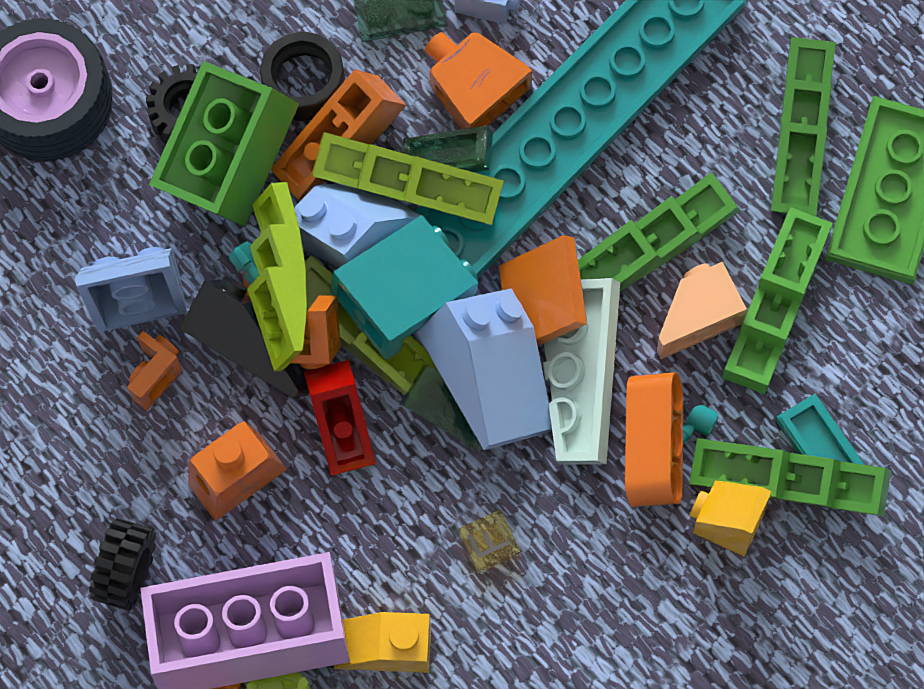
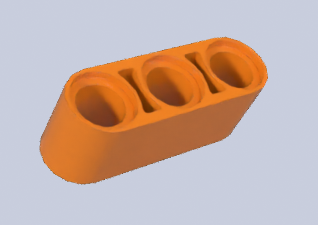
M676 372L635 375L628 378L626 390L625 490L631 507L671 505L681 502L683 490V388L680 376Z

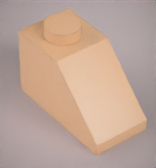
M723 262L711 267L709 264L698 265L686 272L684 278L680 280L659 336L657 353L660 359L743 323L747 308Z

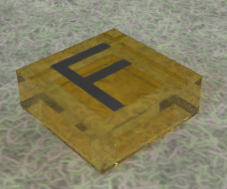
M501 509L458 528V533L477 574L520 555V549Z

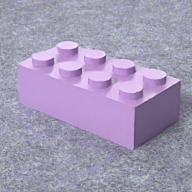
M330 552L140 588L151 676L157 689H212L350 662L339 592Z

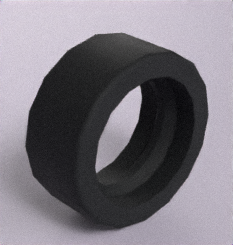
M305 31L289 33L274 41L263 54L259 69L263 85L271 87L300 103L293 117V120L298 121L312 120L345 81L342 57L334 44L320 34ZM307 55L317 57L325 63L329 71L328 82L322 90L314 95L305 97L290 96L284 93L278 86L277 74L279 68L293 57Z

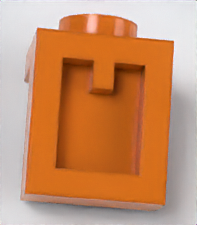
M319 295L306 313L303 351L291 362L300 363V366L306 369H317L330 364L341 348L337 296Z
M142 331L138 335L137 340L142 351L152 359L149 362H141L134 369L129 378L130 384L127 386L132 400L145 411H148L182 372V368L177 358L179 351L170 341L159 334L154 339Z

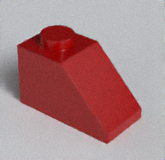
M349 360L304 371L331 476L375 465L376 462Z

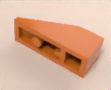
M354 69L276 161L271 171L281 182H287L288 188L298 200H302L314 186L321 185L326 181L311 176L323 132L365 144H372L400 114L406 104L378 75Z

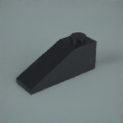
M223 277L222 280L204 281L179 329L293 399L308 396L309 390L306 378L297 363H290L283 371L274 372L251 299L246 295L247 288L229 277Z

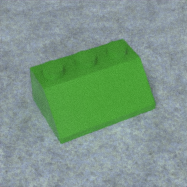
M203 61L149 185L246 227L253 211L252 204L261 193L300 103L271 87Z

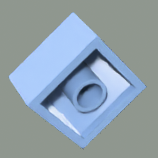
M338 183L314 186L294 207L304 248L336 269L421 216L392 198Z

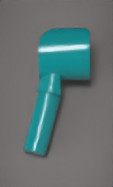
M704 405L694 407L683 426V444L692 436L694 430L708 437L718 420V413Z

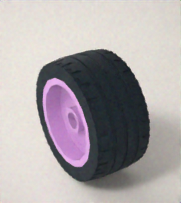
M33 18L31 20H23L20 23H14V25L8 26L5 30H1L0 144L14 155L17 154L21 158L37 162L63 160L66 157L69 158L74 154L80 153L81 150H85L103 132L112 110L111 79L97 47L80 29L64 21L60 22L57 19Z

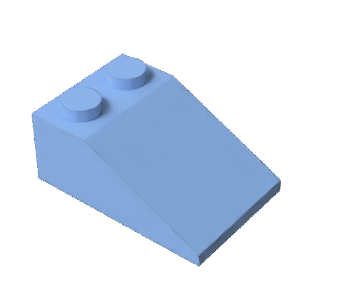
M151 247L140 251L137 256L124 259L117 257L101 258L96 260L92 266L81 268L75 277L76 287L98 332L188 313L178 263L172 248L164 250L161 247Z
M512 289L446 302L417 332L483 450L546 434L552 430L548 396L534 326Z

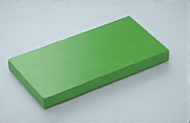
M873 96L825 260L913 285L924 250V110Z

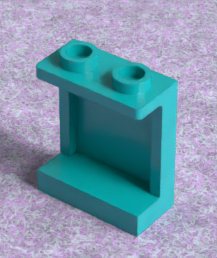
M423 215L333 272L331 294L337 296V301L386 361L401 351L404 338L423 327L446 302L476 295L478 278L473 267L466 260L458 259L449 248L448 239L443 231L437 226L432 227Z

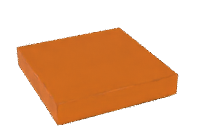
M562 235L499 265L502 290L512 289L522 304L524 311L534 326L538 346L587 325L574 237Z

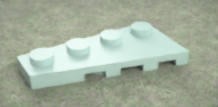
M613 278L581 280L587 325L544 343L546 362H543L545 380L550 382L552 402L548 405L556 461L567 465L607 464L620 282Z

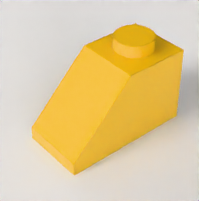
M715 480L709 494L702 490L700 491L691 510L690 517L697 519L693 533L745 557L763 519L772 491L763 487Z
M379 612L343 620L350 662L334 665V669L429 673L431 645L430 614Z

